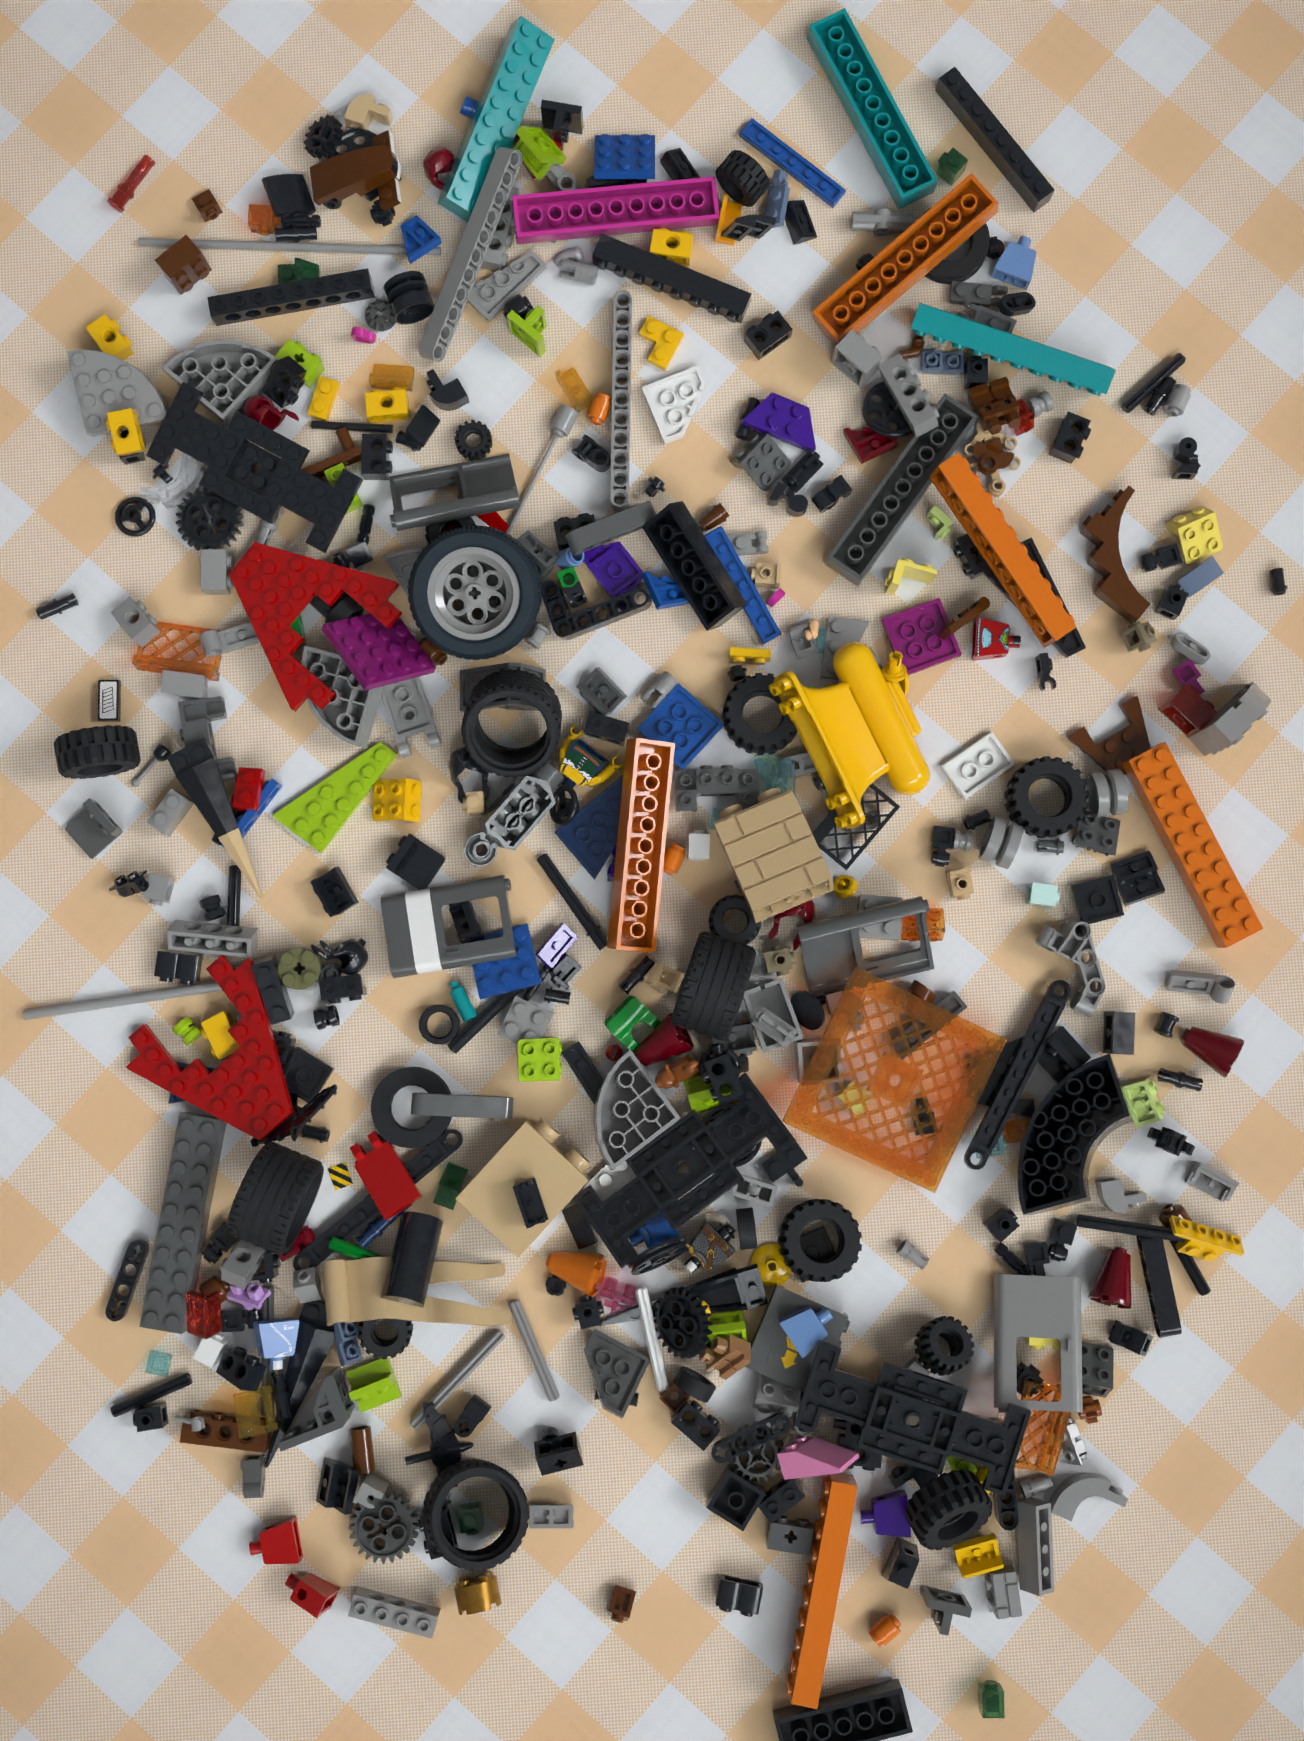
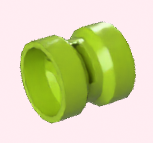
M189 1016L182 1019L173 1028V1032L176 1035H181L183 1042L187 1046L192 1044L202 1034L201 1029L193 1025V1020Z

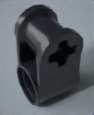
M583 435V440L577 448L572 449V453L596 471L606 472L611 466L609 452L597 444L591 437ZM600 457L606 458V461L603 463L596 462Z
M474 1394L454 1425L455 1433L459 1437H468L479 1422L481 1423L492 1406ZM465 1421L468 1422V1428L462 1430L461 1423H465Z

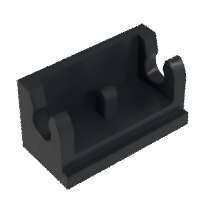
M471 901L449 904V911L460 943L465 944L483 939L484 937Z
M1104 1011L1103 1053L1134 1055L1135 1013Z
M535 1178L513 1186L526 1229L549 1220Z

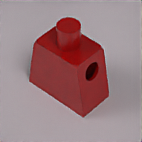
M296 1516L263 1528L259 1533L260 1540L249 1543L250 1554L262 1553L264 1564H297L303 1558Z
M291 1573L285 1582V1586L293 1590L290 1600L315 1618H318L331 1608L340 1590L338 1586L312 1573H308L301 1578Z

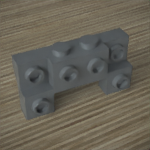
M218 696L178 702L182 724L180 737L185 742V747L206 738L216 757L223 781L235 779L237 773L234 758L217 759L211 721L227 719L224 698Z
M711 765L700 766V769L675 771L676 812H697V797L738 796V804L742 806L743 810L758 804V769L733 768V765H722L721 769H712Z

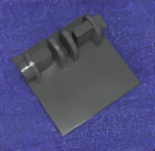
M1084 811L1085 816L1078 822L1076 836L1073 837L1072 844L1077 848H1087V851L1093 849L1094 853L1099 852L1105 854V856H1115L1121 821L1109 817L1094 818L1091 812Z

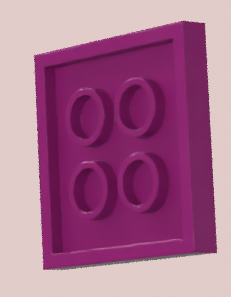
M940 598L881 620L893 653L894 651H899L903 655L902 664L905 665L908 676L962 655L954 633L945 640H942L939 636V633L945 629L943 625L949 621Z

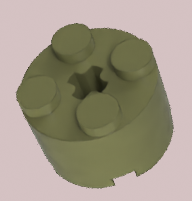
M293 948L281 956L278 964L279 977L283 984L289 988L309 990L319 983L324 962L319 955L310 949ZM300 966H305V970L298 972Z

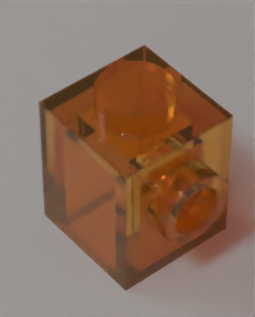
M249 204L247 224L252 233L267 236L275 234V228L280 225V217L274 215L271 205Z

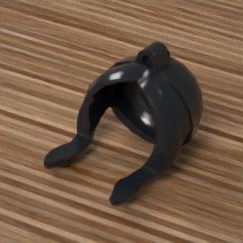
M465 747L454 750L450 755L449 761L451 781L458 789L460 803H463L465 793L458 775L465 768L482 774V790L486 797L490 795L488 770L482 769L479 764L477 765L474 762L475 760L471 759L470 753L466 751Z
M362 938L358 941L355 939L344 941L334 950L320 940L319 943L322 948L330 953L328 956L313 944L311 945L314 953L321 956L324 960L339 959L341 961L340 971L345 975L358 974L368 961V952L364 948L366 941Z

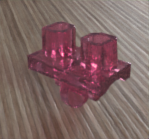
M608 1276L604 1285L600 1287L598 1295L614 1300L605 1299L604 1306L611 1308L610 1314L614 1315L616 1310L624 1312L626 1306L618 1302L635 1307L637 1302L635 1292L637 1286L626 1283L624 1292L621 1293L615 1290L618 1280Z

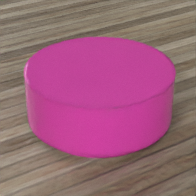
M779 588L766 603L773 607L785 595V592Z

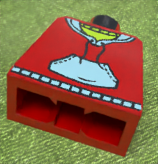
M976 618L973 622L972 661L1003 658L1008 654L1009 648H1020L1021 636L1010 635V625L984 618Z

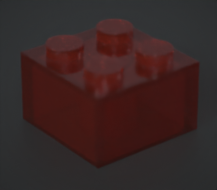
M1188 684L1176 690L1158 708L1187 737L1201 731L1218 713L1210 701L1204 700L1199 695V691Z

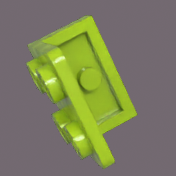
M558 1037L519 1039L517 1041L518 1080L520 1082L560 1080V1075H562V1064L560 1062L562 1045Z

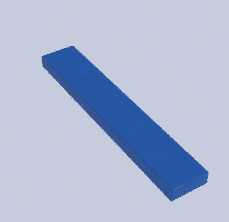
M753 118L740 131L739 137L832 208L845 195L846 190Z
M722 526L704 535L746 601L747 606L743 609L763 645L780 636L781 632Z

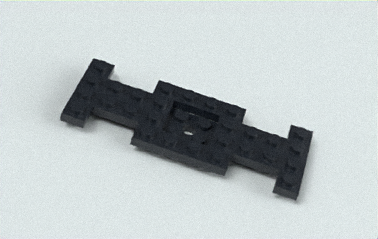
M183 382L146 456L164 466H167L175 448L208 466L199 485L273 524L281 506L315 524L305 543L326 553L363 479L343 468L335 486L327 484L301 469L310 450L238 411L235 412L227 429L195 412L203 392ZM255 464H260L262 467L259 474H253L252 472Z
M746 1072L738 1077L744 1097L739 1099L740 1102L708 1126L703 1123L695 1110L688 1113L626 1160L637 1177L602 1202L591 1185L573 1197L621 1268H624L634 1257L639 1255L628 1240V1237L661 1213H663L672 1228L676 1230L742 1182L744 1178L732 1162L767 1137L778 1154H780L796 1142ZM683 1162L689 1164V1171L685 1174L678 1172V1165Z
M820 1340L794 1426L815 1433L821 1413L823 1412L862 1425L856 1444L859 1448L937 1474H942L947 1456L949 1455L988 1467L983 1489L1002 1496L1006 1495L1031 1415L1030 1409L1009 1403L1003 1423H999L962 1410L968 1392L967 1388L885 1361L882 1362L877 1381L837 1369L836 1365L841 1347ZM910 1415L919 1417V1422L916 1425L912 1426L907 1423V1418Z

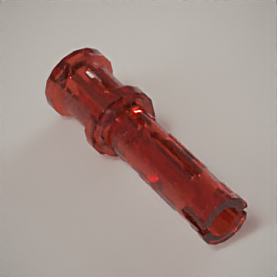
M143 156L126 181L117 186L118 190L112 198L109 197L107 199V202L118 212L123 213L124 206L129 199L132 200L134 198V191L155 165L154 160L150 161L152 158L149 156Z

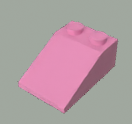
M801 1435L793 1438L794 1441L792 1443L784 1445V1449L777 1453L784 1480L841 1473L859 1458V1454L852 1450L817 1437L806 1438V1436Z

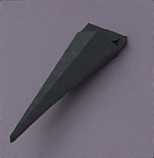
M757 1263L739 1269L735 1267L684 1287L685 1289L691 1288V1293L697 1292V1298H703V1301L709 1305L710 1312L750 1310L768 1304ZM659 1298L650 1301L652 1312L658 1310L655 1303L660 1302ZM639 1306L602 1319V1324L597 1326L641 1320Z
M316 1300L304 1303L298 1318L299 1328L295 1354L289 1358L285 1375L286 1390L290 1394L288 1402L292 1417L278 1421V1416L276 1415L265 1468L270 1465L279 1448L278 1443L283 1438L282 1435L290 1427L335 1342L334 1324L327 1326L325 1301Z

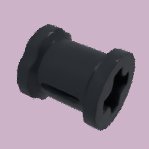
M1161 1012V1020L1158 1027L1154 1029V1032L1164 1037L1172 1038L1175 1023L1179 1022V1018L1172 1014Z

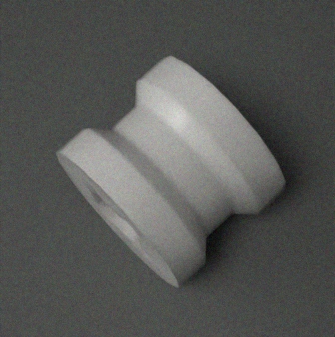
M955 829L952 850L961 848L969 852L972 843V831L961 832L959 829Z

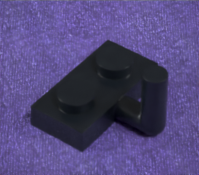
M795 1142L780 1154L776 1153L764 1161L761 1165L772 1182H775L787 1173L797 1187H801L803 1180L794 1168L808 1158L798 1143Z

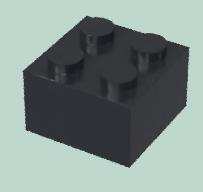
M728 1464L706 1499V1508L741 1531H744L766 1495L765 1487L756 1483L753 1479L749 1481L747 1475L742 1477L740 1471L735 1472L733 1467Z

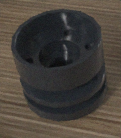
M419 271L403 272L393 276L384 284L383 288L388 302L391 303L390 308L396 323L413 324L426 319L432 314L435 306L430 293L427 292L428 286L423 273Z

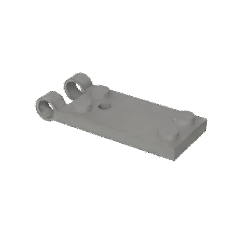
M416 677L385 685L381 697L401 758L412 755L406 738L426 732L431 749L441 746L420 678ZM407 712H413L414 715L411 719L406 718Z

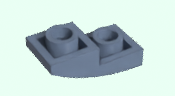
M922 351V373L940 375L964 374V352Z
M1211 556L1179 578L1177 582L1185 592L1189 593V598L1224 572L1214 557Z
M334 1323L335 1342L341 1367L362 1360L363 1358L356 1339L359 1333L357 1323Z

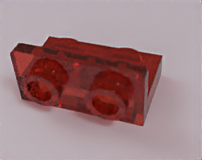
M194 1290L187 1292V1333L203 1339H208L219 1333L222 1329L220 1292L215 1291L210 1295Z

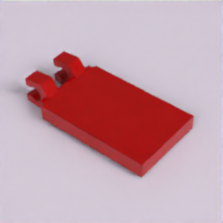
M373 1131L367 1135L374 1146L373 1150L366 1154L362 1145H358V1143L351 1146L350 1150L357 1159L354 1162L356 1171L383 1218L389 1220L421 1198L422 1194L392 1143L384 1142L380 1134Z

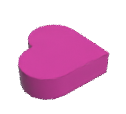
M352 327L351 337L354 341L368 344L375 343V333L364 328Z

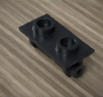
M808 451L781 480L797 493L824 465L819 460L820 455L817 452L811 453Z
M134 871L127 876H119L113 881L115 884L109 888V891L116 889L122 897L147 891L149 883L143 877L147 871L138 873Z

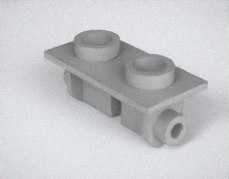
M764 1006L751 1023L785 1048L788 1047L798 1032L797 1029Z
M1072 1417L1064 1419V1423L1053 1422L1056 1436L1061 1442L1064 1450L1063 1454L1068 1464L1083 1465L1082 1462L1087 1460L1086 1456L1088 1454L1082 1439L1074 1440V1438L1080 1436L1076 1422L1072 1420Z

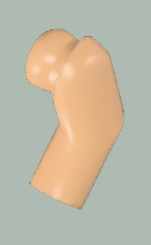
M811 618L808 620L810 629L804 631L805 638L808 641L811 639L815 640L819 632V622L815 618Z

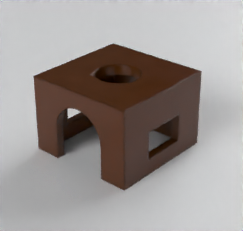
M672 1382L668 1390L663 1391L659 1396V1399L676 1414L690 1399V1395ZM677 1392L679 1394L678 1399H671V1393Z

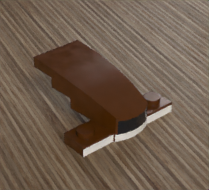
M389 130L372 137V147L349 151L310 167L313 200L318 206L333 198L342 201L355 193L363 196L377 187L380 208L384 211L401 204L399 188L401 165L395 155L393 134Z

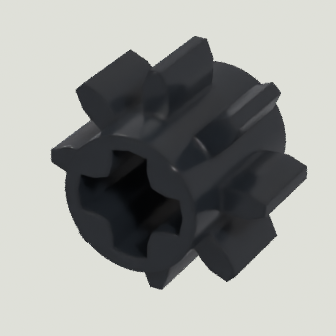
M379 200L375 201L372 209H370L373 221L376 224H382L383 227L392 224L393 217L396 215L394 207L386 211L380 208Z

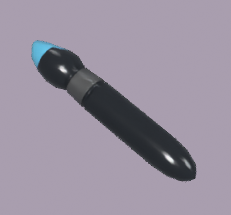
M545 964L539 972L541 983L546 978L550 969ZM541 984L529 987L523 999L529 1001Z

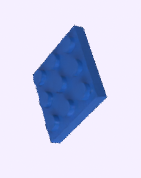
M595 135L594 179H655V135Z
M678 683L641 723L637 730L648 740L675 743L673 763L681 770H684L724 727V723Z
M527 923L513 927L517 957L472 965L480 999L542 984ZM503 930L484 934V938L478 941L502 937Z

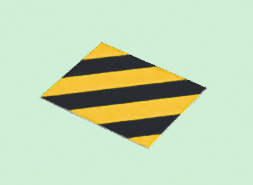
M346 1162L328 1168L335 1191L353 1184Z

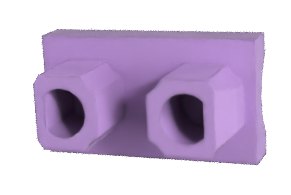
M257 1282L248 1283L244 1290L230 1284L231 1289L226 1296L228 1300L243 1304L247 1310H252L253 1308L259 1310L264 1300L271 1295L270 1289L262 1287Z

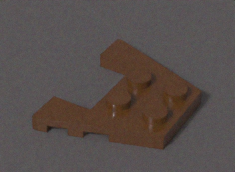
M1138 696L1119 706L1130 723L1129 726L1095 745L1085 727L1069 735L1067 739L1078 746L1085 755L1090 756L1104 771L1119 768L1123 775L1127 774L1121 763L1151 748Z

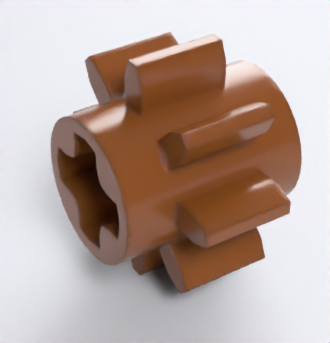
M1090 1395L1083 1396V1413H1078L1080 1420L1085 1419L1088 1424L1098 1422L1097 1417L1102 1416L1098 1399L1093 1400Z

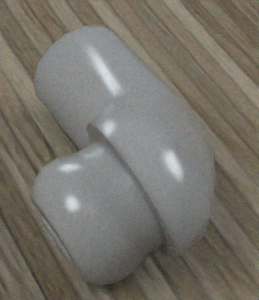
M579 247L567 248L553 262L557 267L561 268L562 259L569 260L574 258L576 262H580L584 258V254Z

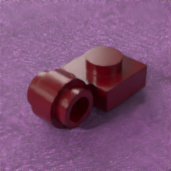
M307 1225L301 1229L291 1248L286 1253L279 1255L282 1262L287 1261L302 1251L299 1244H303L306 1247L316 1240V1235L312 1228H309Z

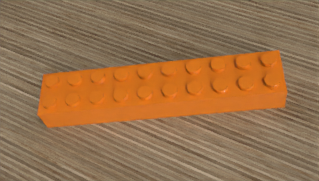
M971 173L813 310L814 321L835 345L851 329L855 333H859L997 214L998 201Z
M958 452L938 465L929 478L1044 648L1075 629L1073 616L1065 611L1062 600L1059 596H1055L1051 590L1050 582L1042 577L1038 564L1030 559L1027 548L1018 541L1015 530L1008 526L1004 520L1003 512L993 504L991 494L983 489L980 478L977 474H973L969 468L968 460Z
M641 738L627 739L607 948L655 953L675 743Z
M1166 742L1157 744L1122 762V766L1217 947L1227 948L1262 930L1263 927Z
M844 1473L828 1474L827 1477L823 1476L821 1489L824 1492L823 1498H819L817 1511L820 1512L819 1520H815L814 1533L816 1535L815 1542L812 1541L811 1564L807 1563L805 1576L808 1577L807 1585H803L801 1598L804 1599L803 1607H799L797 1616L799 1629H795L793 1637L795 1651H791L789 1659L791 1673H787L785 1681L787 1695H790L791 1704L813 1709L818 1708L858 1489L854 1476Z

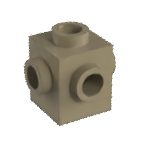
M1136 621L1128 625L1129 629L1120 633L1128 652L1139 650V652L1151 648V643L1157 641L1155 630L1149 622L1140 623V621Z
M783 945L771 947V952L763 953L767 974L775 972L777 976L789 974L788 970L793 969L792 964H796L793 951L789 952V948L783 949ZM777 957L782 958V964L777 963Z

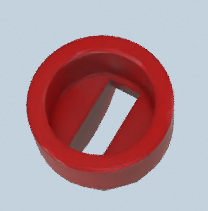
M610 1045L606 1049V1057L610 1061H617L622 1056V1049L618 1045ZM613 1048H617L615 1057L611 1058Z

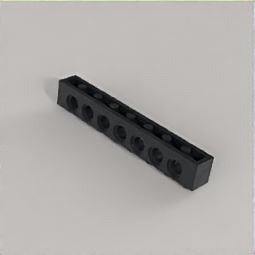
M367 268L207 297L212 320L216 326L371 299L375 298L372 277Z

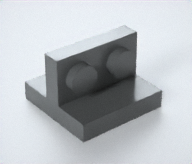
M922 1585L921 1595L926 1606L932 1608L931 1618H933L940 1634L949 1635L953 1614L970 1618L972 1608L965 1595Z

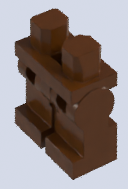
M1007 377L989 382V388L984 383L968 389L969 405L973 412L979 416L978 420L982 424L984 431L988 430L994 435L1002 430V425L1008 424L1009 428H1015L1020 425L1019 404L1012 394Z

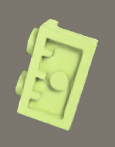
M1150 1077L1122 1086L1136 1127L1163 1119L1165 1109L1163 1103L1157 1099L1158 1089L1155 1082H1151Z

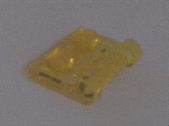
M272 1386L258 1388L257 1392L245 1391L233 1394L239 1439L278 1430L271 1393H273ZM258 1396L263 1397L267 1424L265 1426H261Z

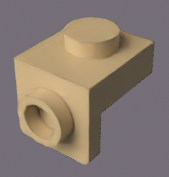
M656 961L649 971L648 981L677 993L685 974Z

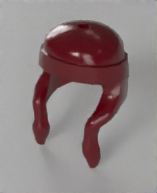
M437 147L431 150L423 159L426 177L439 190H443L445 184L437 179L438 173L450 172L455 161L454 154L445 147Z
M263 395L250 397L243 408L244 415L272 430H275L282 423L286 415L299 421L298 416L294 412L283 409L280 412L277 408H274L272 401Z
M813 900L774 915V926L769 933V939L771 940L777 934L780 918L799 915L804 924L813 922L815 917V904ZM798 933L793 940V950L798 949L800 945Z

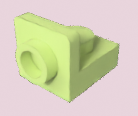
M934 505L927 517L934 527L940 528L934 537L937 541L940 537L944 539L952 531L950 526L953 520Z

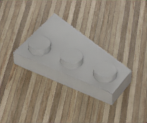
M423 546L383 555L407 596H409L408 582L411 569H413L418 555L424 549Z
M834 616L828 617L820 678L839 680L832 665L834 653L844 643L860 642L870 621Z

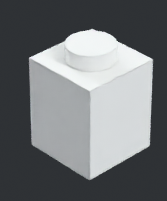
M693 830V833H689L688 860L709 861L710 834H705V830Z
M207 1332L204 1334L193 1359L212 1368L218 1363L228 1340L224 1339V1335L220 1332Z

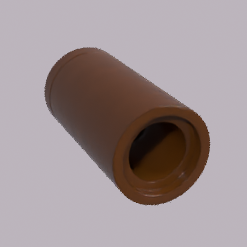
M365 1425L349 1429L353 1467L359 1470V1475L374 1472L376 1469L371 1426Z

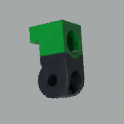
M574 566L556 573V577L572 608L588 602Z

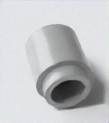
M1176 384L1171 389L1164 405V410L1169 416L1177 417L1184 413L1191 397L1189 387Z

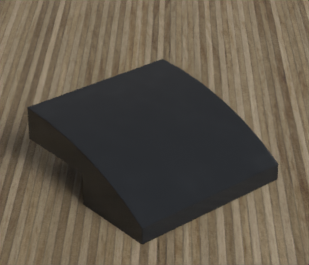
M280 174L262 179L276 217L292 218L295 214L313 215L316 211L303 174Z
M746 215L736 218L722 231L721 236L741 241L746 235L760 239L775 226L776 217Z
M1150 851L1110 865L1125 906L1165 892V888L1157 873L1158 867Z
M324 1458L316 1501L325 1508H335L344 1515L352 1514L359 1470L343 1462Z

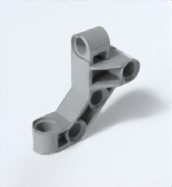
M1074 918L1067 919L1059 931L1044 925L1035 943L1075 963L1081 984L1073 996L1069 1007L1087 1017H1091L1105 992L1106 985L1090 935V925ZM1088 952L1089 960L1082 963V954ZM1097 981L1098 986L1096 990L1091 991L1090 983Z

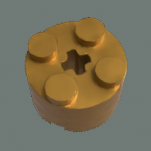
M492 1571L479 1574L480 1577L473 1580L471 1576L458 1579L459 1582L454 1586L459 1615H463L465 1610L467 1615L491 1609L490 1604L495 1602L496 1606L502 1604L497 1576L493 1575Z

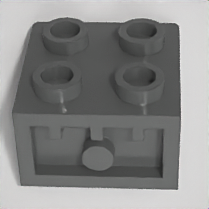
M89 798L83 803L87 809L67 825L65 830L89 858L93 859L119 837L123 831L97 801Z
M1082 1342V1393L1106 1398L1113 1390V1348Z

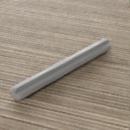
M519 1299L509 1303L510 1310L547 1398L550 1402L555 1401L560 1396L522 1304Z

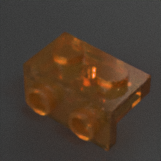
M929 908L930 911L926 912L929 940L931 942L942 941L945 933L943 908ZM914 915L902 917L901 940L911 942L919 940L916 917Z

